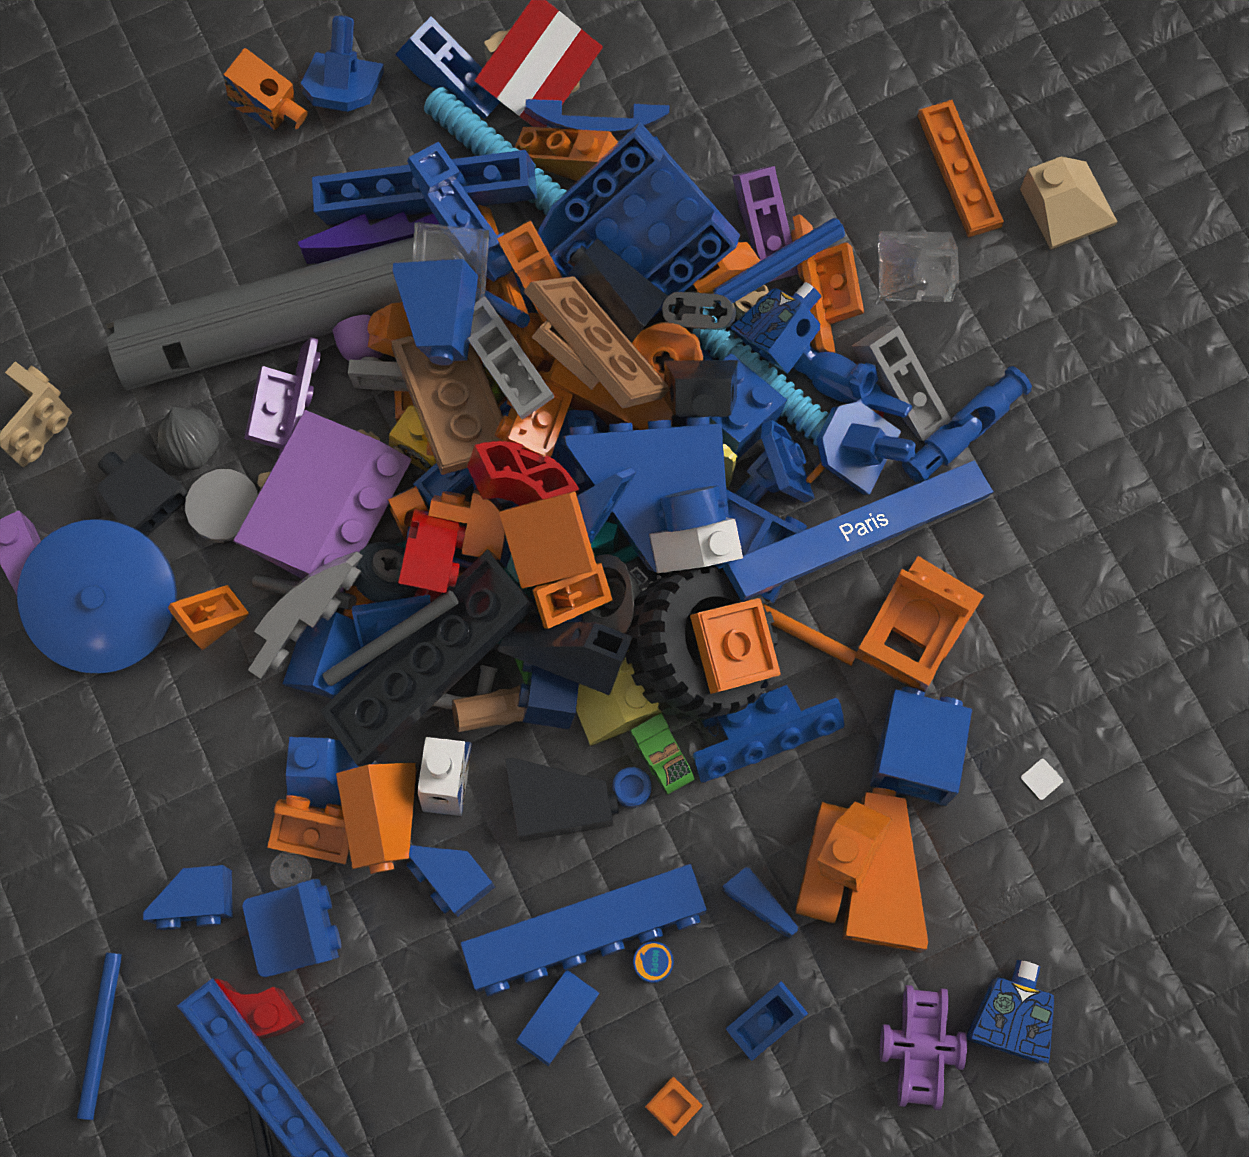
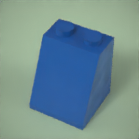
M902 687V690L895 689L890 697L870 786L890 789L898 794L946 806L959 792L972 709L963 707V702L955 698L940 697V700L924 697L925 692L916 688Z

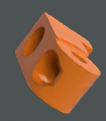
M416 486L388 499L391 506L389 508L404 540H407L408 526L411 525L414 508L428 511Z

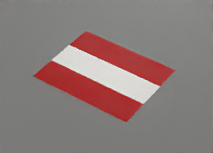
M531 0L474 81L532 127L546 128V125L524 112L526 99L562 101L563 105L603 46L547 0Z

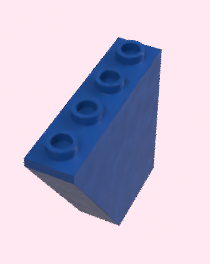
M709 417L686 418L687 426L672 427L671 420L648 421V429L633 430L632 423L609 424L608 433L595 434L594 426L570 427L569 436H560L561 445L591 488L630 467L637 472L610 516L648 570L657 572L649 534L667 530L665 518H660L659 511L663 510L661 497L690 489L719 485L722 499H727L722 424H710ZM726 506L724 511L725 516L728 518V506ZM727 562L715 564V566H725Z

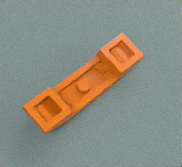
M531 220L497 238L525 289L533 281L563 278ZM534 304V306H535V308H536L538 314L540 315V317H541V319H542V321H543V323H544V322L547 320V318L541 313V311H540V310L536 307V305Z

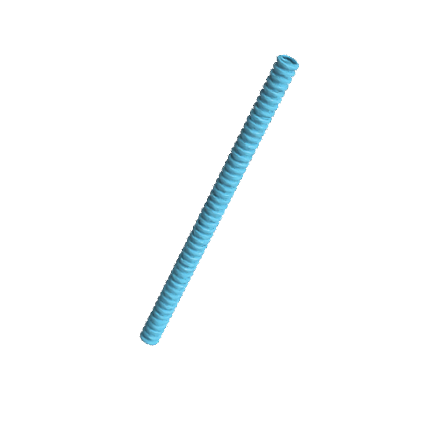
M445 87L435 89L426 99L424 105L425 113L430 116L432 115L434 121L439 122L451 135H455L456 139L459 142H463L466 148L471 149L474 155L480 156L519 151L517 148H512V144L509 141H504L502 135L496 134L495 129L488 127V124L481 120L477 114H473L472 110L465 107L462 101L457 100L455 95L449 94L448 89ZM535 164L537 199L528 201L535 203L536 208L544 210V215H547L552 204L566 190L560 189V185L557 182H552V178L549 175H544L542 169H536ZM703 309V315H709V311ZM712 316L715 318V323H717L718 319L715 316ZM701 329V348L705 351L709 350L710 356L713 359L719 358V360H724L732 353L785 397L787 402L781 417H788L787 422L790 425L795 423L796 430L798 432L804 431V437L806 439L812 438L814 440L813 445L818 447L816 439L829 413L827 411L822 413L820 411L821 406L819 404L813 405L812 398L809 396L803 397L804 392L801 389L795 390L793 382L787 383L786 376L783 374L777 375L778 370L775 367L769 368V362L767 360L761 361L760 354L757 352L752 353V348L749 345L743 346V340L741 338L735 339L733 331H726V329Z

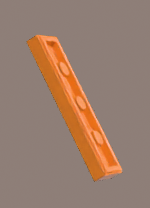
M953 100L919 109L918 119L968 238L1001 228L1004 223Z

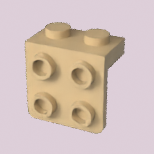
M14 362L5 373L29 399L0 432V447L16 463L25 467L29 462H33L40 457L44 450V445L54 434L64 429L72 411L59 398L61 392L48 382L49 379L32 365L26 370L17 362Z

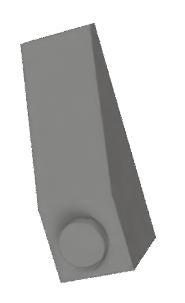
M880 326L852 345L861 363L865 364L867 362L876 366L878 376L876 384L880 386L881 391L912 405V410L905 418H901L919 441H924L938 428L952 421L900 326Z

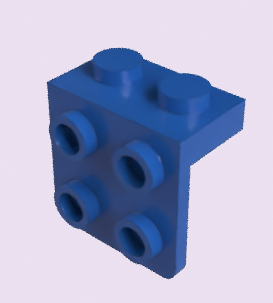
M320 879L305 881L295 886L251 897L243 902V912L257 971L260 976L269 977L339 957L337 949L342 947L337 926H331L328 910L332 909L331 898L327 886H321Z

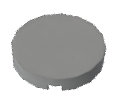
M216 469L203 474L192 484L186 496L185 513L189 524L202 538L214 543H225L224 541L234 540L259 492L255 484L245 474L232 469Z

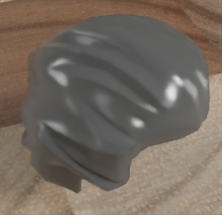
M172 407L157 429L156 447L160 456L169 466L197 470L207 463L217 450L219 444V433L213 419L198 409Z

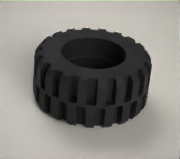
M715 565L673 573L650 583L648 589L641 591L635 599L637 606L634 607V618L626 635L633 637L629 646V652L626 654L627 664H632L634 674L631 676L636 686L642 685L645 689L642 694L651 704L658 702L657 708L668 716L675 715L680 720L691 721L697 719L700 721L741 711L748 704L754 703L762 695V689L767 688L772 679L768 678L710 694L705 673L698 668L689 654L685 640V626L691 611L699 613L741 603L723 567L718 569ZM761 594L746 600L761 598L762 605L766 602ZM763 606L774 647L778 645L777 633H773L771 626L774 619L771 612H766Z

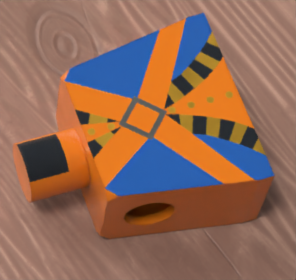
M244 48L224 73L228 103L271 130H276L283 121L298 129L306 119L308 111L295 103L292 83L248 49Z

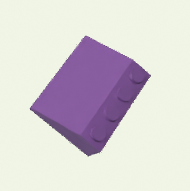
M305 410L233 542L303 579L319 567L344 555L356 551L359 553L361 549L366 547L389 504L388 499L393 496L412 459L377 439Z

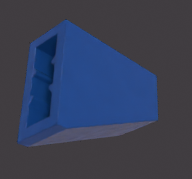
M464 259L393 263V274L416 347L432 363L438 365H450L453 361H467L470 344L467 338L471 336L478 275Z

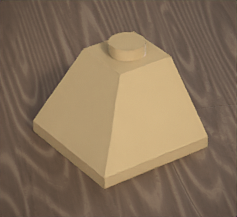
M1061 156L1028 169L1020 190L1050 249L1057 248L1117 224V220L1086 161Z

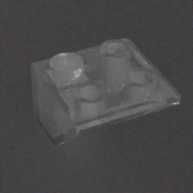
M879 231V301H953L959 285L958 248L952 232Z

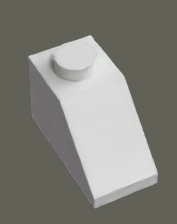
M726 517L723 521L674 532L664 530L649 534L657 573L706 567L743 558L736 521L733 518Z

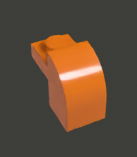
M477 488L473 492L471 502L464 501L465 495L449 491H442L441 496L435 495L433 497L428 516L467 523L461 554L480 557L488 549L501 560L506 535L499 512L504 509L496 498L483 500Z

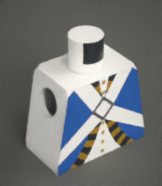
M426 737L418 783V797L423 812L462 816L472 750L471 742ZM433 797H441L446 800L434 799Z

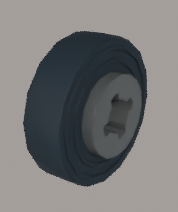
M378 542L369 544L360 550L359 553L363 557L356 568L361 573L354 584L358 591L367 599L374 602H383L415 596L417 587L398 584L405 553L404 548L391 543Z

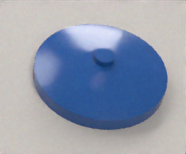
M84 520L71 523L45 537L26 560L21 571L17 590L20 618L25 631L35 646L59 665L85 673L114 672L134 665L148 656L158 647L169 631L174 616L169 611L168 606L170 603L177 601L174 574L160 548L137 529L109 520Z

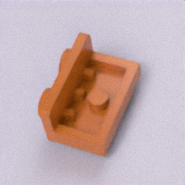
M287 795L286 800L279 799L274 807L275 816L267 848L346 864L349 855V845L341 805L326 804L324 809L311 806L309 799L294 795Z

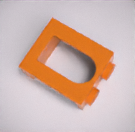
M902 569L867 635H865L859 646L855 658L909 687L925 692L972 605L966 603L965 598L960 593L951 589H944L943 591L930 584V579L924 574L914 570L907 572ZM914 600L929 602L936 608L939 615L937 629L919 662L884 645L903 608Z

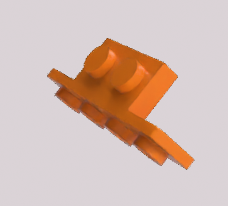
M801 214L793 216L795 229L791 231V237L794 242L812 231L813 227ZM847 242L822 250L797 265L801 281L812 285L822 296L810 310L820 322V330L811 341L813 348L819 352L836 353L831 324L864 314L852 246Z

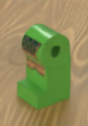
M662 713L631 729V738L666 795L695 780Z

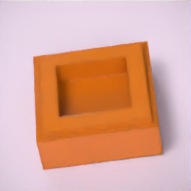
M672 1077L645 1107L676 1136L703 1105L679 1081Z

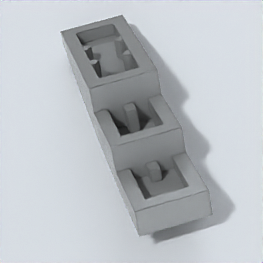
M484 296L475 302L471 336L467 339L523 420L555 396L488 299Z

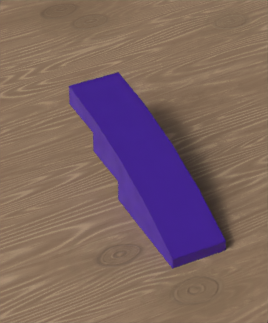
M403 211L373 225H370L366 215L362 214L298 241V244L307 264H319L443 228L434 214L409 223Z

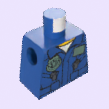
M807 282L793 296L786 294L778 288L772 289L731 326V329L743 340L745 345H749L752 348V352L759 353L760 357L788 374L820 330V322L810 310L822 296Z
M1016 960L1011 981L995 978L990 982L966 1035L967 1041L1039 1064L1049 1063L1054 995L1035 989L1040 966L1027 961Z

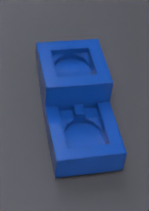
M566 970L526 1025L516 1043L549 1067L600 993L569 970Z

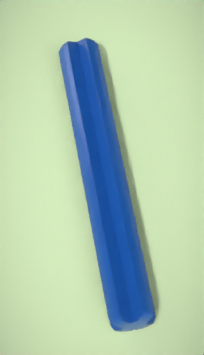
M832 218L719 285L713 290L714 294L725 296L733 303L842 239L845 236L843 225L837 218Z

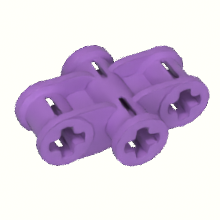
M905 985L902 1003V1030L891 1029L890 1025L887 1024L882 1025L879 1050L880 1061L887 1062L889 1058L900 1059L897 1090L898 1106L905 1107L907 1103L932 1105L934 1110H941L944 1096V1064L955 1065L957 1070H963L965 1067L967 1054L966 1033L958 1032L956 1036L946 1035L948 1015L947 989L940 988L938 992L914 990L912 985ZM917 1003L933 1005V1007L918 1006ZM894 1043L910 1044L911 1047L895 1046ZM935 1047L950 1048L951 1051L936 1050ZM912 1087L928 1088L929 1091H916Z

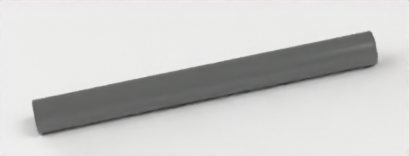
M449 590L324 672V680L330 686L341 681L457 605L458 600L456 596Z

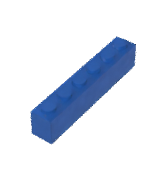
M526 150L451 159L460 171L457 180L476 207L479 204L485 206L537 199L535 164ZM409 165L312 177L314 213L327 225L343 223L362 214H365L368 220L392 217L403 211L405 215L432 212L414 179Z
M689 864L461 942V947L474 989L477 992L485 990L487 996H492L509 990L508 982L524 977L525 983H529L548 976V968L562 964L563 969L567 970L587 962L585 956L591 953L601 951L602 957L624 950L623 942L639 938L640 944L662 937L661 929L677 925L678 930L695 926L701 923L699 916L705 915L707 910L692 866Z

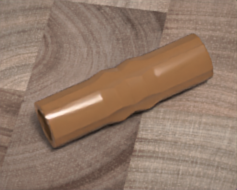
M521 685L511 689H499L491 693L453 699L452 713L457 732L523 722L524 708L517 706Z

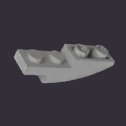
M356 551L319 567L303 578L276 603L254 631L267 641L248 671L260 679L270 668L277 671L289 655V652L284 648L290 639L296 642L307 625L313 628L322 617L327 621L332 617L341 603L336 596L342 587L349 590L360 575L361 571L356 566L363 555Z

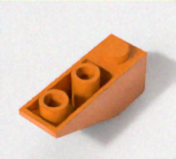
M523 127L514 148L526 150L537 168L578 181L618 141L610 131Z

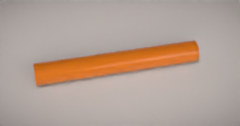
M763 604L766 612L770 611L773 616L774 622L771 625L852 666L857 653L855 650Z

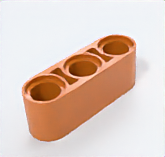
M821 802L795 914L835 923L844 886L821 875L817 860L835 822L848 808Z

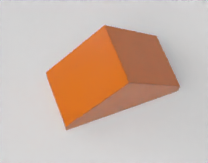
M596 563L598 569L593 572L539 584L533 589L545 629H549L613 600L602 563Z
M228 585L170 603L168 606L169 611L184 631L202 650L249 615L247 609Z

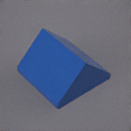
M335 612L328 621L322 617L313 628L307 625L296 642L282 684L333 699L369 664L367 663L333 686L328 685L324 680V672L360 649L354 620Z

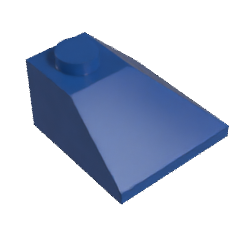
M289 737L286 767L287 795L307 798L310 800L311 806L324 809L326 804L341 805L336 773L359 766L356 765L340 740Z

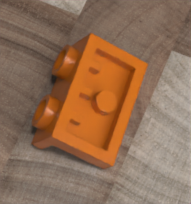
M544 380L555 397L523 420L507 399V405L511 406L508 416H503L495 431V437L499 438V441L523 444L522 448L535 452L545 458L546 454L550 457L552 456L573 395Z

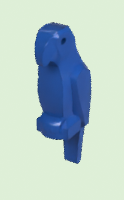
M809 344L793 366L794 369L811 379L814 387L820 393L847 404L861 401L870 409L904 418L912 410L911 404L881 391L880 386L876 384L878 376L876 366L866 362L865 364L858 363L857 365L850 359L834 352L817 353Z

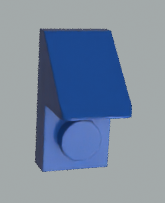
M780 981L731 1023L726 1030L748 1058L753 1061L808 1013L784 983Z

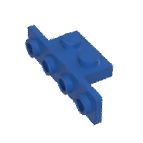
M785 685L762 694L754 703L748 704L741 711L716 717L726 740L693 753L698 777L701 782L719 778L734 770L758 763L765 758L794 749L801 744L821 736L830 735L842 729L845 724L842 707L838 698H833L801 711L790 689Z

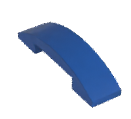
M526 99L524 112L551 128L610 131L613 136H620L630 132L639 122L645 128H648L662 121L669 114V105L633 104L630 109V118L562 115V101Z
M437 142L410 156L407 162L423 197L444 231L462 254L493 282L514 271L497 238L504 235V232L496 235L457 180L460 171L441 144Z

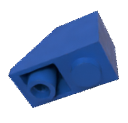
M410 846L409 856L412 860L406 865L420 883L427 878L436 891L430 896L444 914L452 910L459 917L495 888L492 881L468 851Z
M224 865L183 868L143 912V920L156 924L157 930L180 929L181 922L196 921L197 927L221 925L222 918H233L232 870Z

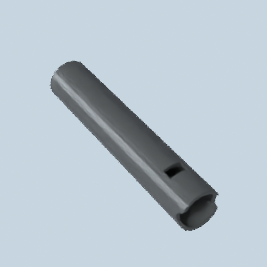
M440 229L105 323L107 329L112 333L106 338L120 382L125 390L129 391L306 341L310 337L316 338L333 333V328L339 322L349 317L362 314L371 317L374 312L391 303H400L402 299L393 274V263L464 259L473 270L474 267L453 243L444 229Z

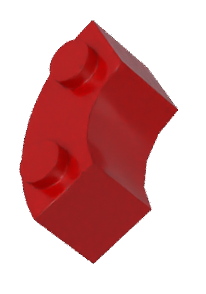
M492 441L476 444L467 464V468L483 500L500 498L513 501L520 506L573 491L577 495L579 491L573 478L557 461L547 454L544 458L535 452L522 448L523 444L516 442Z
M414 508L398 584L446 593L447 586L455 587L460 564L452 561L455 548L462 549L466 526L459 525L460 522L428 516L429 511Z
M214 979L259 1039L285 1034L305 1023L282 989L271 987L258 994H242L237 992L227 981Z

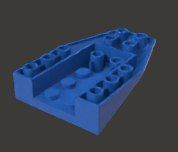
M641 122L552 204L537 231L563 278L572 270L573 267L568 262L579 247L583 245L588 249L598 239L667 296L675 292H684L733 251L737 247L740 234ZM514 273L528 313L538 314L533 302L525 294V288L517 273ZM663 303L656 311V313L653 315V317L656 316L660 311H662Z

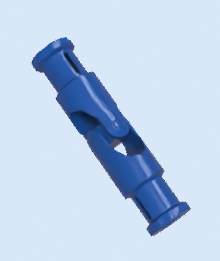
M1009 366L1005 370L1004 376L993 386H986L953 416L952 421L931 434L924 441L925 446L916 453L913 460L902 462V467L908 476L918 484L928 480L929 476L942 465L947 466L968 447L971 441L981 436L1009 412V406L1021 395L1025 396L1031 392L1032 385L1029 379L1018 368ZM977 409L979 413V419L975 418L970 413Z

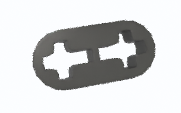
M675 292L665 299L662 306L665 320L684 328L724 330L732 325L736 317V308L733 302L719 294ZM682 299L684 305L696 308L695 314L685 313L682 315V320H678V316L671 311L672 306H678L679 301ZM717 302H721V307L727 310V315L721 316L719 323H715L714 317L703 315V308L714 309Z

